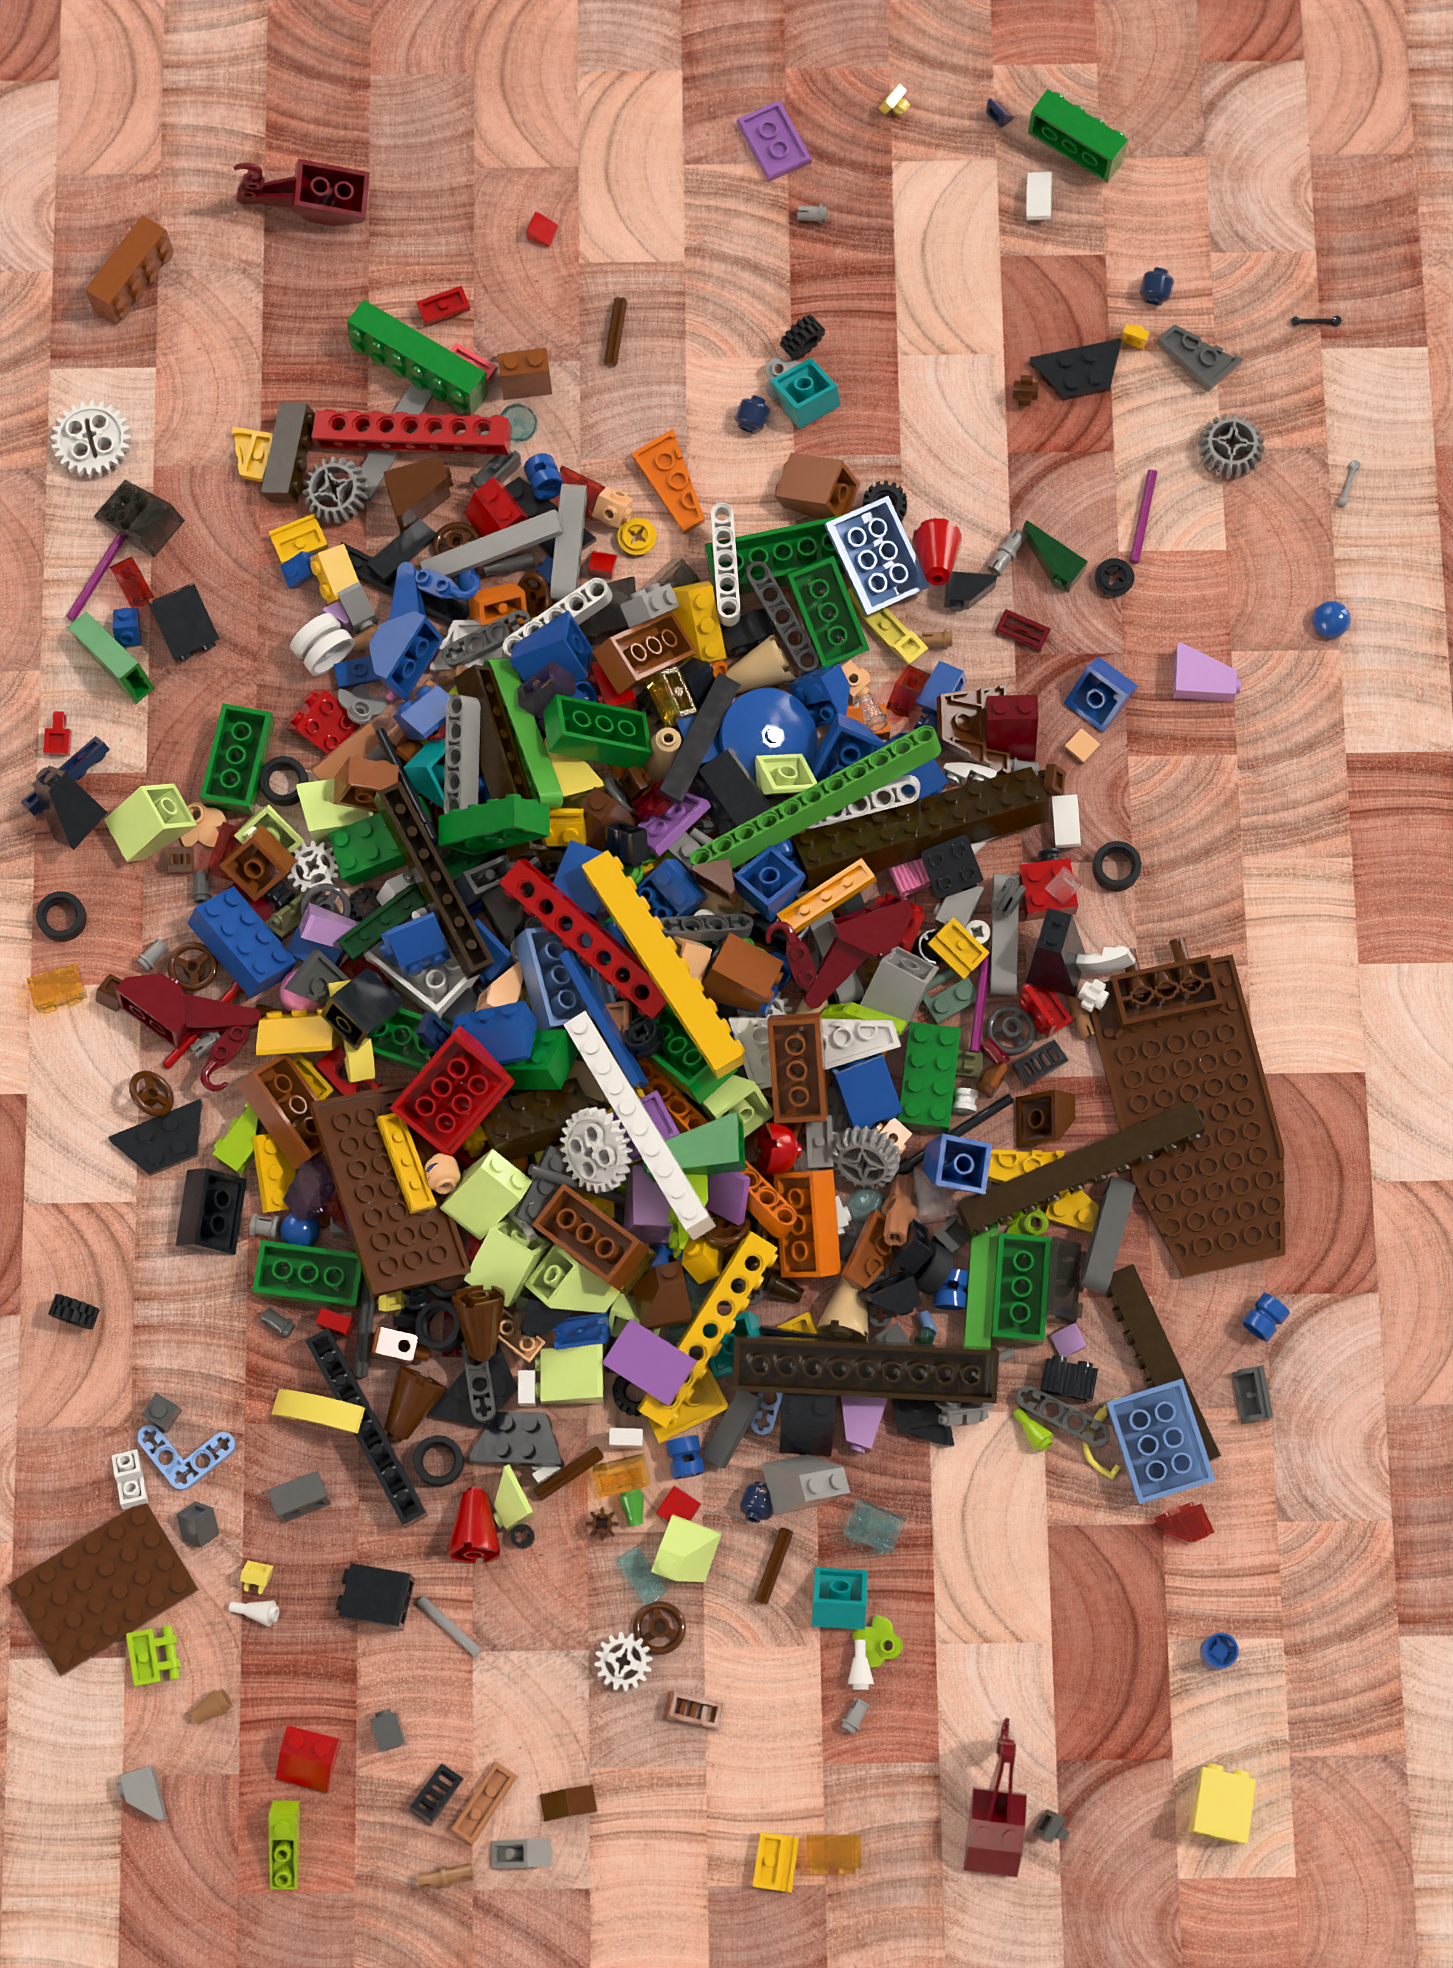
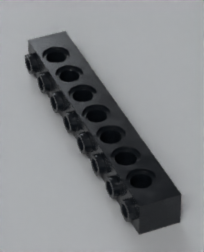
M327 1328L305 1340L336 1400L365 1408L358 1434H354L403 1527L406 1529L426 1518L428 1514L332 1332Z

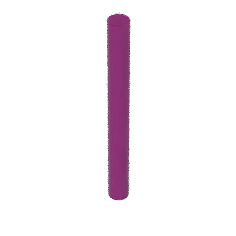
M1149 469L1147 472L1130 556V562L1138 564L1140 561L1157 477V471Z
M117 534L68 612L66 616L72 621L77 619L126 540L123 536Z
M990 954L981 961L979 967L969 1052L979 1053L991 961Z

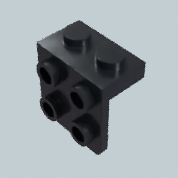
M964 834L927 848L920 853L931 886L928 887L929 892L936 899L945 900L946 897L954 895V892L974 888L977 886V883L984 880L969 839Z

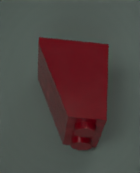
M1038 695L987 696L984 707L986 748L1010 753V759L1017 757V760L1035 761L1039 720Z

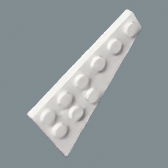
M729 1017L735 1040L738 1039L745 1049L743 1058L748 1079L754 1081L760 1090L771 1087L768 1018ZM822 1019L825 1069L901 1047L893 1020Z

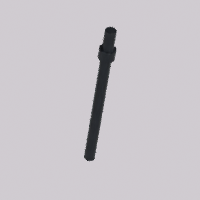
M379 728L376 731V735L390 764L399 765L398 780L407 793L432 843L436 844L439 839L433 829L434 823L430 815L425 812L385 729Z
M1010 1094L1005 1095L948 1132L947 1135L963 1136L1014 1102ZM925 1148L908 1159H902L899 1163L898 1172L895 1175H905L914 1171L913 1168L923 1162Z

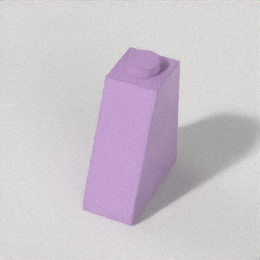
M1177 643L1174 656L1173 698L1233 702L1235 695L1240 693L1241 679H1237V670L1183 643Z
M308 903L299 924L300 936L310 941L343 950L337 940L358 925L359 922Z
M840 1396L845 1444L850 1445V1450L864 1454L865 1450L871 1452L888 1398Z

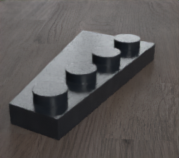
M521 477L516 478L505 486L529 519L554 509L557 512L559 510L550 500L537 499L531 486ZM585 528L582 551L597 541L596 537ZM556 537L538 544L544 553L553 559Z

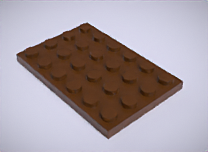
M147 1503L131 1507L7 1585L61 1677L126 1637V1633L134 1632L199 1591V1588Z

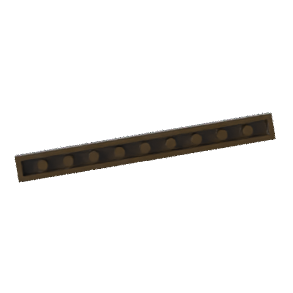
M1192 1100L986 1190L985 1195L977 1194L958 1202L956 1210L968 1235L975 1233L976 1236H980L991 1230L990 1226L994 1224L1006 1225L1015 1220L1013 1216L1023 1213L1026 1216L1038 1210L1037 1206L1046 1202L1047 1205H1051L1060 1201L1061 1195L1070 1192L1071 1195L1079 1193L1085 1189L1084 1185L1090 1182L1097 1185L1107 1180V1175L1113 1172H1117L1118 1175L1127 1172L1132 1168L1131 1165L1138 1161L1141 1164H1145L1155 1159L1154 1154L1161 1151L1164 1154H1168L1178 1149L1177 1144L1184 1141L1187 1144L1193 1143L1202 1138L1200 1134L1204 1132L1206 1127Z

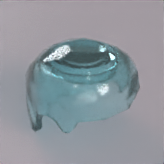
M520 403L512 404L505 407L500 414L509 419L512 427L511 440L515 442L528 441L537 432L538 419L535 412Z
M869 1187L854 1191L849 1197L847 1205L851 1218L858 1227L863 1228L870 1211L878 1210L882 1213L885 1198L877 1189Z

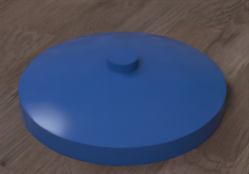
M759 688L749 691L737 698L727 708L722 718L719 729L721 752L723 753L731 748L755 783L756 756L803 754L810 768L817 751V730L811 714L802 702L785 691L775 688Z

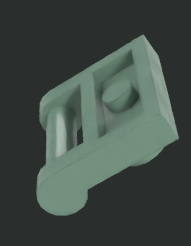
M948 968L934 977L922 1002L936 1025H939L974 1005L976 989L968 976L965 979H961L951 968ZM957 976L960 982L930 998L928 991Z

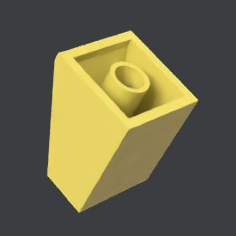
M546 738V739H544L543 741H544L546 750H547V752H548V745H547V738ZM548 752L563 793V804L560 808H580L594 787L605 793L603 781L584 759Z
M1208 1763L1207 1768L1201 1767L1199 1770L1187 1832L1235 1844H1247L1256 1779L1249 1778V1772L1234 1769V1773L1231 1774L1223 1772V1766Z

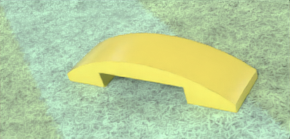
M853 587L847 590L857 614L875 635L904 662L910 665L928 650V647L913 631L909 632L887 607L866 616Z
M351 980L329 983L330 997ZM343 1038L346 1052L344 1061L349 1083L375 1079L371 1039L356 1051Z
M279 1389L271 1414L292 1420L298 1419L326 1425L338 1430L358 1434L365 1408L314 1394Z

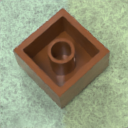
M350 756L335 776L333 804L379 812L373 800L377 791L398 782L399 765L390 764V762L385 760L373 761L363 756Z
M261 824L233 848L219 866L256 901L289 873L297 859Z

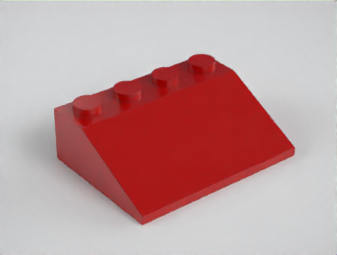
M458 1025L396 1098L389 1109L443 1154L452 1156L515 1081L475 1037Z

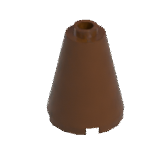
M483 1285L467 1286L457 1290L456 1296L452 1295V1303L468 1353L476 1361H487L496 1352L505 1302V1292L496 1286H491V1290H483Z
M400 1366L396 1372L384 1427L388 1432L387 1437L397 1442L410 1438L442 1397L446 1386L429 1376L427 1378L420 1375L421 1372L405 1366Z

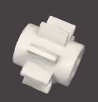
M1097 979L1094 980L1093 984L1086 981L1077 997L1082 1000L1081 1007L1090 1012L1093 1011L1094 1007L1101 1010L1109 996V993L1104 991L1106 984Z

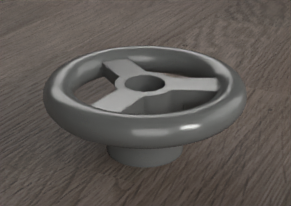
M610 776L604 777L603 784L608 792L607 795L615 799L633 817H636L633 812V801H630L623 787Z
M328 883L315 885L302 897L300 903L301 917H303L311 897L321 891L331 892L329 895L318 896L314 905L321 907L323 904L330 905L328 910L333 912L335 909L334 901L339 896L343 903V913L341 916L346 918L350 916V900L347 894L336 885Z
M1013 1005L1004 1006L994 1011L986 1025L987 1038L991 1037L1005 1054L1008 1052L1009 1055L1021 1054L1028 1050L1036 1039L1037 1030L1033 1024L1035 1020L1030 1013L1026 1014L1021 1007ZM1006 1013H1014L1013 1016L1004 1020L1002 1027L994 1028V1024L1000 1016ZM1021 1017L1029 1025V1036L1026 1041L1021 1036L1023 1029ZM1014 1026L1016 1031L1009 1032L1007 1027ZM1005 1035L1008 1038H1013L1018 1047L1003 1046L997 1041L995 1036Z

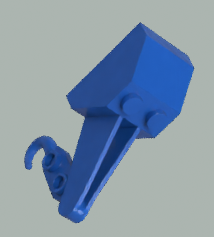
M403 562L398 566L389 621L381 623L369 643L374 673L394 696L405 701L407 700L444 640L443 636L425 615L421 591L439 599L456 598L458 600H468L476 595L480 587V582L475 575L470 574L469 576L473 580L472 588L468 591H462L449 577L433 570L421 569L417 571L410 562Z

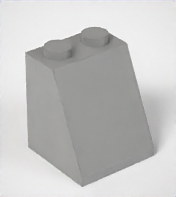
M898 946L892 948V953L884 956L860 1005L905 1020L907 1025L901 1033L903 1035L919 1008L939 967Z
M808 1454L761 1464L767 1488L770 1492L774 1515L819 1507L850 1493L843 1466Z

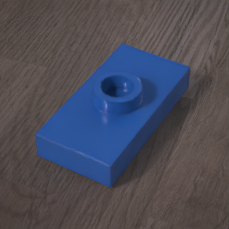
M371 656L333 664L339 689L381 681L374 673Z

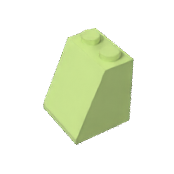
M335 779L296 785L307 826L316 845H320L322 842H330L329 833L374 815L373 811L333 804Z
M174 783L140 786L104 819L111 835L121 850V854L127 862L147 859L197 826Z
M732 1075L700 1104L712 1121L737 1112L743 1120L744 1138L774 1116L773 1110L754 1081Z
M491 1149L461 1174L460 1183L454 1191L449 1193L440 1209L478 1240H481L487 1235L490 1228L496 1225L522 1199L532 1180L494 1149Z
M508 1217L490 1228L470 1267L471 1272L466 1274L464 1281L468 1282L470 1286L483 1285V1290H491V1286L503 1289L505 1292L504 1306L508 1307L515 1303L518 1296L522 1294L526 1287L524 1284L544 1259L553 1243L536 1234V1240H527L523 1230Z
M556 1243L524 1284L548 1307L555 1309L605 1313L620 1294V1291L605 1282Z
M603 1344L556 1350L555 1348L541 1349V1356H536V1372H541V1382H536V1398H540L541 1404H605L604 1364H602L604 1361Z

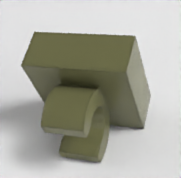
M959 1049L956 1077L980 1079L983 1052L976 1053Z

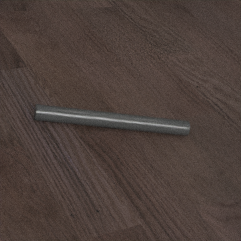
M533 1164L528 1169V1174L560 1185L564 1183L570 1188L618 1204H623L625 1201L624 1194L612 1190L595 1193V1190L587 1191L586 1186H579V1179L573 1180L572 1177Z

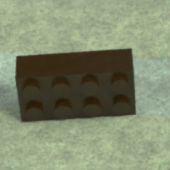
M575 1077L565 1080L561 1090H533L500 1100L480 1124L487 1137L486 1141L490 1150L494 1149L503 1158L510 1161L545 1150L547 1145L555 1147L564 1144L560 1141V1138L566 1137V1134L562 1131V1128L568 1127L566 1120L572 1119V1114L578 1113L579 1110L590 1109V1106Z

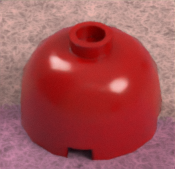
M765 1123L766 1125H762L757 1140V1149H761L762 1158H757L759 1171L761 1174L768 1175L783 1174L793 1167L796 1158H800L801 1143L797 1142L795 1134L787 1126L777 1123Z

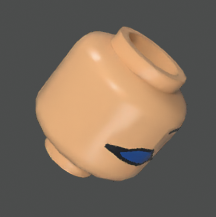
M437 1154L425 1165L424 1172L427 1183L433 1191L440 1194L450 1193L455 1190L461 1181L458 1163L454 1157Z

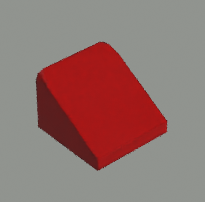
M534 212L526 230L527 239L550 247L559 226L544 215Z
M593 551L588 565V575L612 579L617 555Z

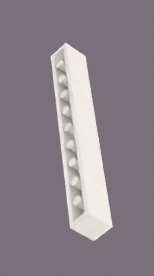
M584 1011L563 1024L690 1237L695 1240L716 1227L588 1013Z

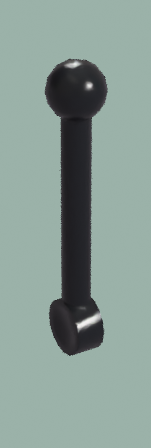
M1294 316L1291 319L1293 326H1298L1299 324H1332L1337 327L1342 322L1339 316H1334L1332 319H1300Z

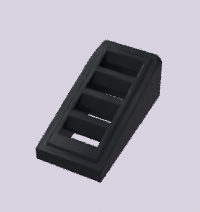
M1054 1039L1013 1063L1012 1068L1027 1088L1069 1060ZM1052 1048L1060 1060L1055 1062L1048 1050ZM1044 1054L1051 1065L1047 1067L1040 1055ZM1036 1059L1042 1068L1041 1071H1038L1032 1060ZM1026 1064H1028L1034 1075H1029L1024 1067Z
M441 1763L411 1804L410 1812L429 1826H432L464 1778ZM441 1775L453 1783L452 1786H448L439 1777ZM434 1785H437L439 1788L444 1790L446 1794L442 1795L432 1787ZM430 1794L432 1797L437 1799L439 1801L438 1805L429 1800L426 1796ZM423 1803L432 1810V1813L430 1814L420 1805Z

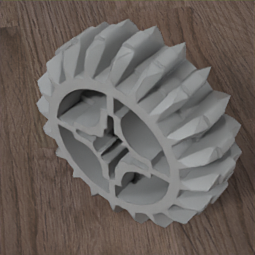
M1225 413L1222 416V420L1216 416L1213 419V423L1208 422L1206 424V430L1201 431V439L1198 441V446L1201 447L1198 453L1199 456H1204L1202 459L1203 464L1210 463L1209 471L1217 469V477L1223 472L1226 473L1227 479L1230 478L1231 473H1234L1238 479L1241 476V472L1247 476L1250 473V469L1255 470L1257 468V462H1261L1263 458L1262 453H1264L1265 446L1262 445L1264 443V436H1259L1260 428L1253 429L1254 420L1246 423V416H1243L1240 420L1237 419L1236 413L1229 419ZM1229 431V434L1226 436H1219V438H1214L1216 435L1222 432ZM1231 439H1232V445H1234L1232 454H1231V448L1229 447V443H1230V440H1231ZM1217 453L1222 454L1224 458L1220 457ZM1244 454H1249L1247 457L1241 460L1234 461V458L1236 456H1244Z
M331 457L330 463L322 459L321 467L313 464L316 471L314 473L307 472V475L311 478L310 481H303V484L308 487L302 491V494L307 497L304 502L307 506H310L309 511L312 514L316 513V517L319 520L325 518L327 523H331L334 519L337 524H340L343 517L346 521H350L349 514L352 513L354 516H358V512L355 509L357 507L363 509L364 504L361 503V500L368 499L367 494L363 493L369 490V486L364 483L367 481V477L361 474L363 470L359 466L355 467L353 461L347 463L344 457H341L339 461L335 457ZM345 473L350 475L351 478L338 480L334 474ZM325 480V485L322 488H320L322 482ZM334 483L338 486V488L336 489V490H337V493H336L337 496H335V495L333 494V493L335 492ZM352 492L350 498L346 501V496ZM334 501L338 507H325L321 505V502Z
M856 1125L853 1130L847 1127L844 1133L840 1132L837 1139L833 1142L831 1149L834 1169H837V1176H844L845 1182L852 1181L854 1186L860 1184L864 1189L870 1185L875 1189L878 1185L884 1187L887 1182H891L898 1172L901 1160L898 1150L899 1146L894 1145V1139H887L886 1132L881 1134L877 1128L870 1130L866 1125L861 1129Z

